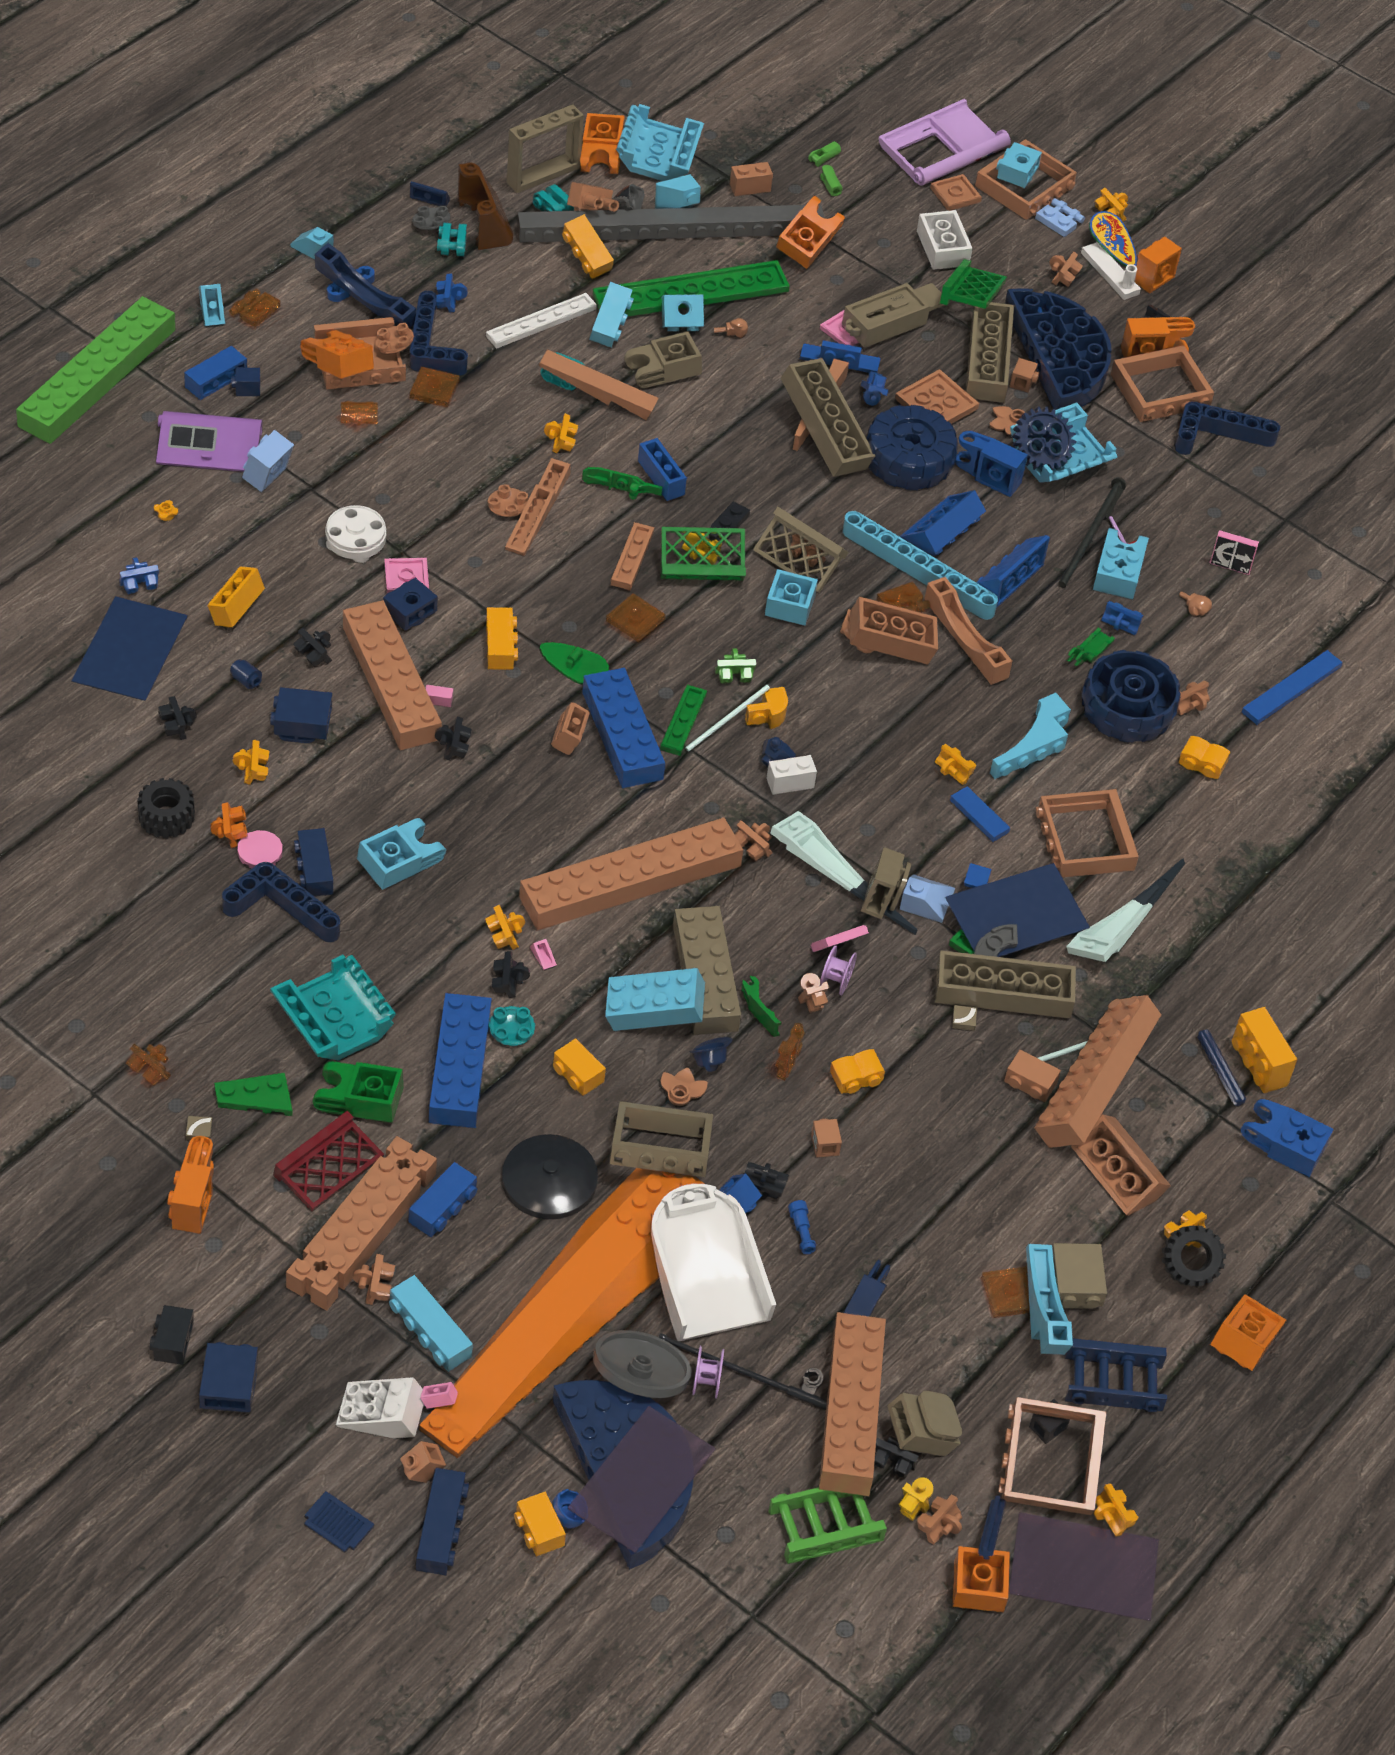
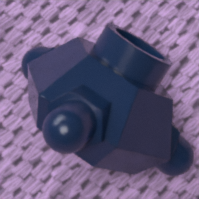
M773 737L764 741L762 752L764 757L761 761L768 767L769 761L794 758L796 754L779 737Z

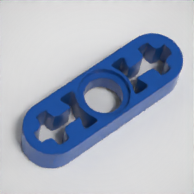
M362 266L356 269L369 283L372 284L374 282L375 271L372 267ZM334 282L327 287V297L330 301L340 302L351 296Z

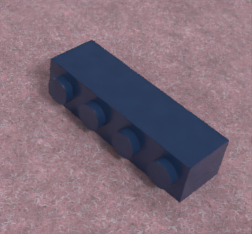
M435 1468L416 1558V1571L447 1576L448 1566L453 1567L456 1551H452L453 1543L458 1544L460 1528H456L458 1520L463 1521L465 1505H461L462 1498L468 1497L470 1483L465 1482L466 1472Z

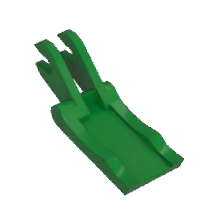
M1097 628L1081 645L1071 649L1068 654L1070 657L1067 661L1077 660L1074 664L1077 667L1086 660L1092 663L1114 642L1115 637H1109L1101 632L1100 628Z
M750 976L749 978L752 982L748 984L743 980L741 989L748 1004V1009L773 1037L779 1036L778 1027L782 1022L775 1017L773 1011L762 1003L759 998V980L754 976Z

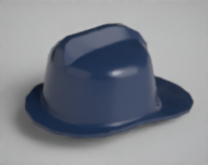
M719 1037L707 1040L689 1052L693 1053L699 1067H705L707 1072H712L718 1068V1065L726 1062L727 1046L733 1039L731 1037Z

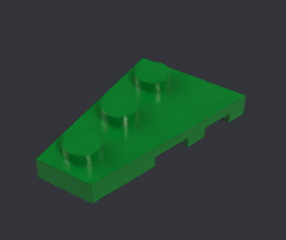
M285 1073L214 1083L218 1108L244 1111L250 1108L262 1110V1113L271 1114L272 1111L283 1112L286 1116H293Z

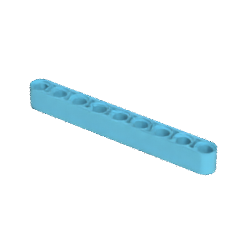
M856 511L846 513L843 534L847 538L925 585L946 577L956 589L963 608L982 619L988 620L994 617L998 598L994 593Z

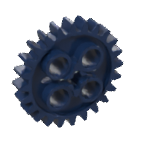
M1037 407L1035 411L1030 409L1016 421L1018 425L1013 428L1017 432L1012 435V438L1017 439L1013 446H1018L1019 451L1028 454L1026 466L1032 463L1033 470L1040 466L1042 472L1043 465L1045 464L1051 470L1054 468L1058 470L1061 465L1064 466L1067 460L1072 458L1070 453L1075 451V448L1072 446L1077 441L1071 438L1076 433L1070 432L1073 425L1067 426L1066 423L1069 419L1062 420L1063 413L1055 415V409L1050 412L1048 407H1045L1043 410ZM1032 425L1037 427L1038 432L1032 428ZM1051 428H1054L1057 434H1054ZM1032 444L1036 446L1037 451L1032 448ZM1051 447L1056 450V453L1052 452Z

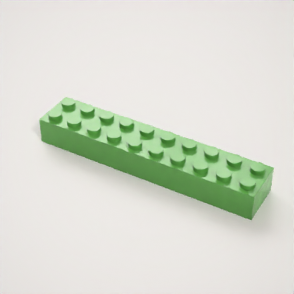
M142 296L16 409L18 427L51 444L175 331V313Z

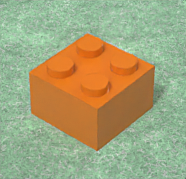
M1164 236L1160 240L1153 242L1146 249H1142L1137 256V273L1134 282L1148 293H1151L1173 279L1182 248Z
M959 1546L954 1560L953 1607L1004 1612L1009 1592L1010 1552L994 1550V1554L985 1560L983 1556H979V1548Z

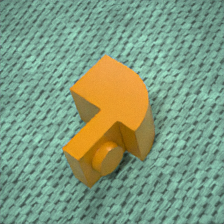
M771 688L763 694L762 703L747 705L746 724L759 725L768 723L770 729L780 726L786 718L788 705L785 688Z

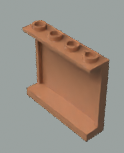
M393 317L314 325V339L327 338V332L337 330L344 334H350L356 339L363 340L373 347L374 369L342 379L322 370L326 390L406 381V365L402 363L400 352L385 354L378 351L375 346V341L378 337L377 331L381 328L393 327Z

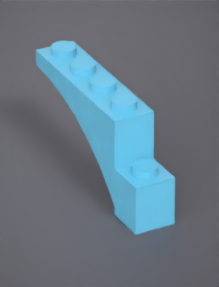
M1057 693L1038 701L1035 713L1037 719L1027 735L1015 747L993 759L990 774L994 779L1006 776L1019 768H1025L1030 763L1043 760L1046 756L1059 753L1065 749L1068 734L1062 727L1068 723L1071 709Z
M1028 1244L1026 1254L1031 1339L1040 1340L1041 1354L1065 1355L1073 1346L1072 1324L1068 1321L1060 1300L1055 1277L1052 1245Z

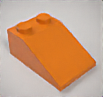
M1245 1294L1224 1320L1210 1345L1215 1347L1219 1353L1237 1361L1240 1366L1253 1371L1285 1324L1286 1319Z

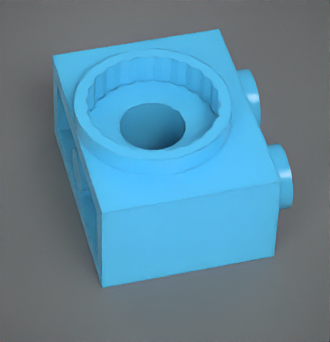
M1014 142L1011 148L1006 149L1004 158L998 161L996 167L998 170L997 178L1025 188L1039 168L1042 152Z
M703 294L662 296V328H667L668 331H679V327H687V331H699V327L704 326ZM681 303L687 306L688 310L685 315L680 314L678 311V306Z

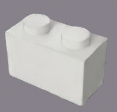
M811 755L769 761L767 781L772 795L814 788L817 770Z

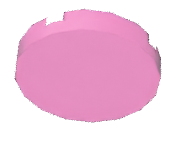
M259 830L249 832L248 837L241 838L238 843V857L243 864L249 865L251 869L261 862H270L276 865V862L282 858L283 845L280 839L271 832Z

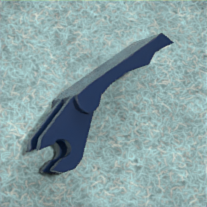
M876 1261L869 1275L865 1274L844 1313L871 1316L887 1287L883 1282L890 1271V1265L887 1264L878 1280H876L874 1277L881 1266V1261Z

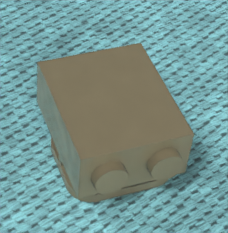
M885 847L883 848L870 878L861 912L882 919L889 903H891L889 910H895L911 868V863L909 862L903 868L904 854Z
M1053 1243L1055 1277L1063 1308L1093 1309L1103 1306L1107 1296L1101 1244Z
M923 1391L919 1396L902 1393L887 1405L900 1449L946 1456L961 1444L959 1437L962 1435V1428L954 1403L947 1395L931 1391Z

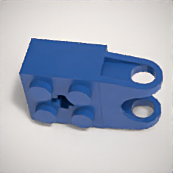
M973 431L962 432L959 436V443L967 451H961L957 454L956 465L976 477L975 481L1011 497L1022 483L1028 454L994 438ZM965 437H970V438H972L974 441H973V442H968V441L964 440L963 438H965ZM964 457L969 459L970 461L962 462L960 458Z
M1266 1099L1258 1100L1254 1105V1111L1265 1124L1245 1122L1241 1127L1243 1137L1268 1153L1267 1157L1310 1177L1326 1149L1334 1129L1292 1108ZM1260 1106L1267 1108L1270 1112L1261 1109ZM1247 1129L1252 1130L1257 1135L1251 1134Z

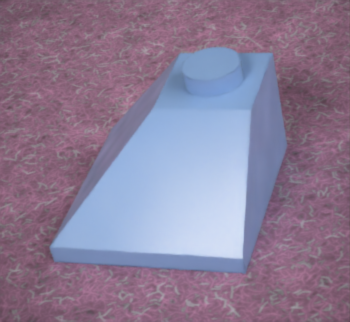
M911 875L903 892L900 910L942 923L949 907L945 897L954 894L955 888L917 875Z

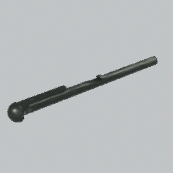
M1116 477L1111 481L1112 489L1060 579V587L1065 588L1088 546L1093 542L1092 538L1102 521L1108 519L1122 492L1125 490L1126 482L1123 478Z

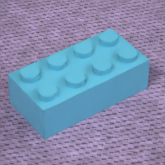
M698 968L609 977L605 1017L614 1031L702 1022L705 981Z

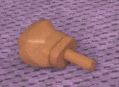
M737 318L726 322V327L714 328V333L726 332L727 336L736 335L742 338L748 332V325L744 319Z
M1184 592L1179 594L1180 597L1187 600V606H1189V612L1192 616H1203L1212 608V602L1206 596L1195 593L1189 596Z

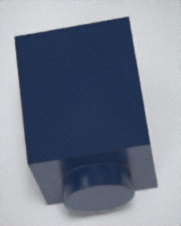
M236 367V375L231 378L232 388H236V396H260V368Z

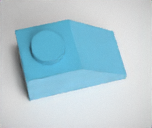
M316 227L302 233L290 244V247L315 259L314 254L324 245L329 243L333 246V235Z
M221 285L199 286L200 304L205 326L225 324Z

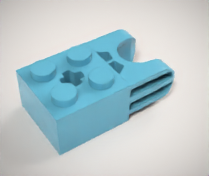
M1109 528L1093 590L1133 600L1149 538L1139 536L1135 543L1127 544L1119 540L1118 530Z
M416 818L399 827L395 825L360 842L357 859L382 890L443 860L446 848L440 842L423 844L418 841L423 836L426 825L422 819Z

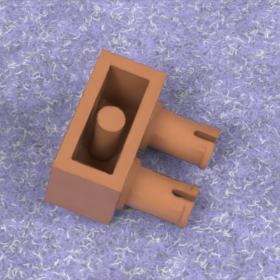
M571 183L567 205L573 206L575 211H585L586 209L617 211L619 208V202L612 199L613 190L582 183Z

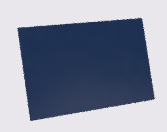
M115 596L71 682L146 701L188 615Z
M1054 863L945 897L973 951H975L979 940L989 933L991 929L1002 925L1017 924V947L1008 948L1000 952L997 957L1090 928Z

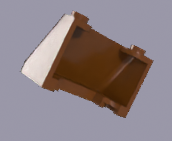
M475 163L459 164L457 200L460 206H464L465 203L471 206L472 211L477 210L479 218L476 246L478 250L510 245L513 242V231L491 184L480 167Z

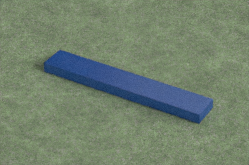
M1326 650L1244 706L1242 713L1258 725L1341 668L1343 662Z

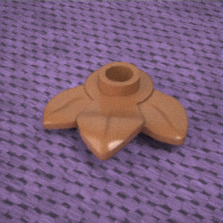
M1005 406L994 407L993 412L997 418L991 421L989 426L996 431L1005 430L1007 435H1011L1010 426L1016 425V421L1021 418L1025 411L1021 409L1012 410Z
M689 1068L681 1070L675 1076L664 1072L661 1077V1086L668 1092L669 1101L677 1106L686 1105L690 1099L701 1097L707 1089L708 1082L702 1080L695 1081Z

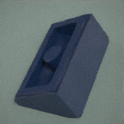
M413 181L410 182V198L437 206L448 205L450 197L447 191Z

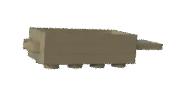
M908 283L845 306L842 325L850 336H854L865 348L927 324L929 311L944 306L940 304L942 293L933 283L917 289H913Z

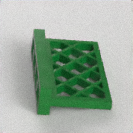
M964 259L943 285L940 304L948 305L953 300L986 309L1005 284L1007 276L970 267L971 261Z
M661 528V579L744 581L746 577L745 529ZM666 532L675 533L680 539L672 546L666 540ZM689 533H695L700 538L694 546L685 539ZM711 533L717 534L721 538L715 546L706 539ZM731 534H740V542L734 547L727 538ZM681 541L690 548L683 556L675 549ZM702 541L711 549L704 557L695 549ZM723 541L732 549L725 557L716 549ZM671 551L680 558L675 564H666V555ZM692 551L701 559L696 564H690L685 559ZM712 552L721 559L717 565H711L706 560ZM735 552L740 557V565H732L727 558Z

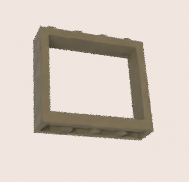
M574 105L509 129L507 184L516 193L580 169L584 115ZM567 125L565 154L521 171L523 142Z
M620 1101L610 1164L705 1177L713 1114ZM625 1127L703 1138L702 1150L697 1152L621 1141L622 1130ZM694 1168H699L701 1171H696Z

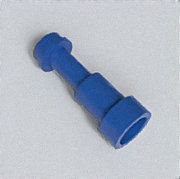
M803 1200L794 1201L788 1205L790 1217L794 1220L796 1230L800 1233L802 1242L799 1247L803 1254H811L816 1251V1242L811 1240L809 1233L810 1224L807 1216L809 1213L807 1203Z

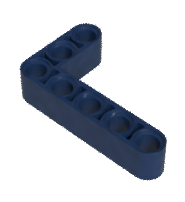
M423 291L418 299L413 329L414 338L410 347V368L417 372L462 376L467 372L468 353L465 350L431 346L436 317L437 296L432 291Z
M1192 401L1185 405L1175 450L1183 455L1190 454L1193 450L1198 430L1272 447L1277 442L1280 425L1273 420Z
M270 862L257 864L222 893L223 912L229 917H236L242 914L266 895L323 941L335 942L340 937V917Z

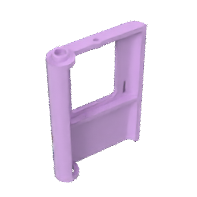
M965 99L879 136V143L883 150L920 186L1005 149L1011 143L1010 136L1005 130H1000L996 134L992 132L968 108ZM935 135L955 155L923 169L922 167L914 168L898 150Z

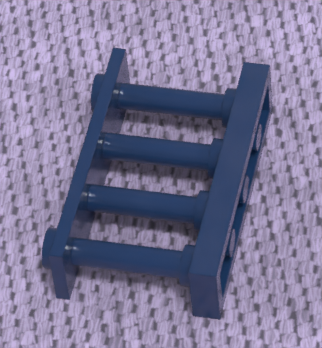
M1072 1338L1073 1346L1066 1352L1065 1359L1074 1360V1385L1068 1386L1065 1402H1073L1078 1405L1094 1404L1143 1409L1149 1412L1163 1411L1167 1395L1158 1394L1157 1368H1163L1167 1356L1166 1348ZM1084 1361L1099 1363V1388L1084 1386ZM1109 1364L1123 1366V1390L1109 1389ZM1133 1366L1147 1368L1148 1393L1133 1391Z

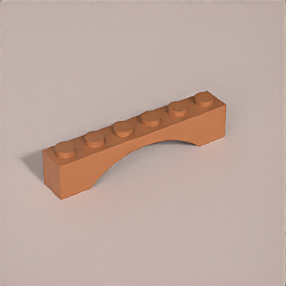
M942 577L927 584L925 602L988 682L992 685L1009 678L1012 660L1002 647L988 642L975 629L962 607L956 589L948 579Z

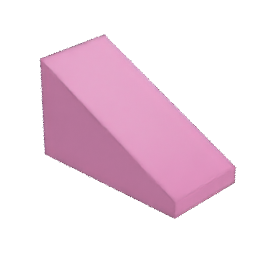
M546 939L533 943L530 946L531 951L543 970L557 965Z

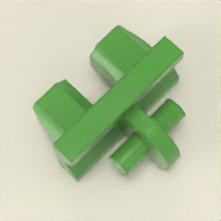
M732 648L731 655H724V660H717L715 674H719L721 683L732 682V674L740 673V682H751L756 667V659H746L745 654H738L737 648Z

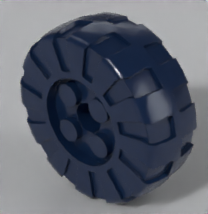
M918 405L894 406L878 414L867 432L866 439L872 453L875 454L869 469L876 477L878 476L884 483L890 486L905 488V490L932 488L950 475L955 464L958 449L956 431L952 424L945 420L943 415L934 410H928Z
M1115 651L1110 655H1104L1099 658L1086 676L1082 689L1084 714L1089 722L1098 728L1099 732L1108 737L1111 736L1119 741L1134 743V741H1150L1157 738L1159 734H1164L1172 725L1180 704V684L1176 675L1171 672L1170 667L1160 659L1140 651Z

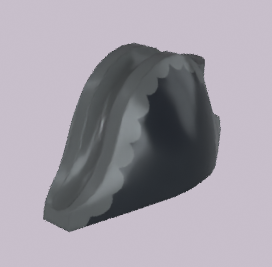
M634 184L620 190L613 198V200L619 202L618 210L641 209L645 196L644 190Z

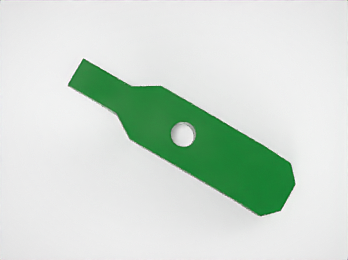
M588 467L582 473V480L587 484H601L609 486V490L613 487L629 491V498L633 500L638 497L639 493L662 495V486L646 483L637 476L601 467Z

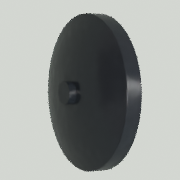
M544 1134L527 1138L509 1152L503 1164L502 1184L508 1199L519 1210L536 1218L562 1219L572 1216L589 1204L597 1188L598 1170L592 1155L580 1143L564 1136Z

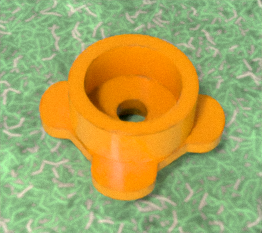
M170 500L154 506V511L158 512V517L163 521L172 520L178 514V508H175Z

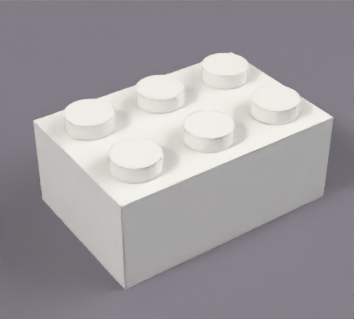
M956 210L919 215L917 233L933 270L958 267L964 259H971L972 246Z

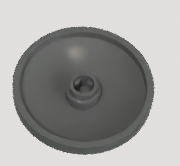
M619 1330L607 1333L597 1341L593 1352V1361L600 1374L615 1386L636 1395L651 1398L672 1397L686 1389L691 1377L690 1363L680 1350L669 1342L644 1332Z

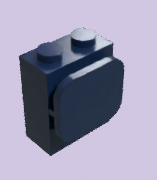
M280 687L279 695L274 696L273 709H276V711L271 713L270 725H274V734L278 735L283 741L311 743L315 739L327 740L332 712V693Z
M223 1342L207 1343L199 1394L200 1408L251 1412L257 1378L258 1347H252L247 1344L240 1346L227 1345Z

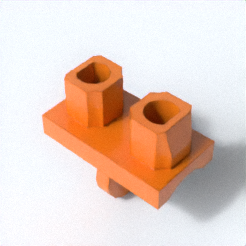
M228 802L223 803V818L217 817L211 823L210 830L218 838H223L224 835L229 838L231 848L237 847V839L248 837L245 823L236 824V822L246 820V812L243 806L231 808Z

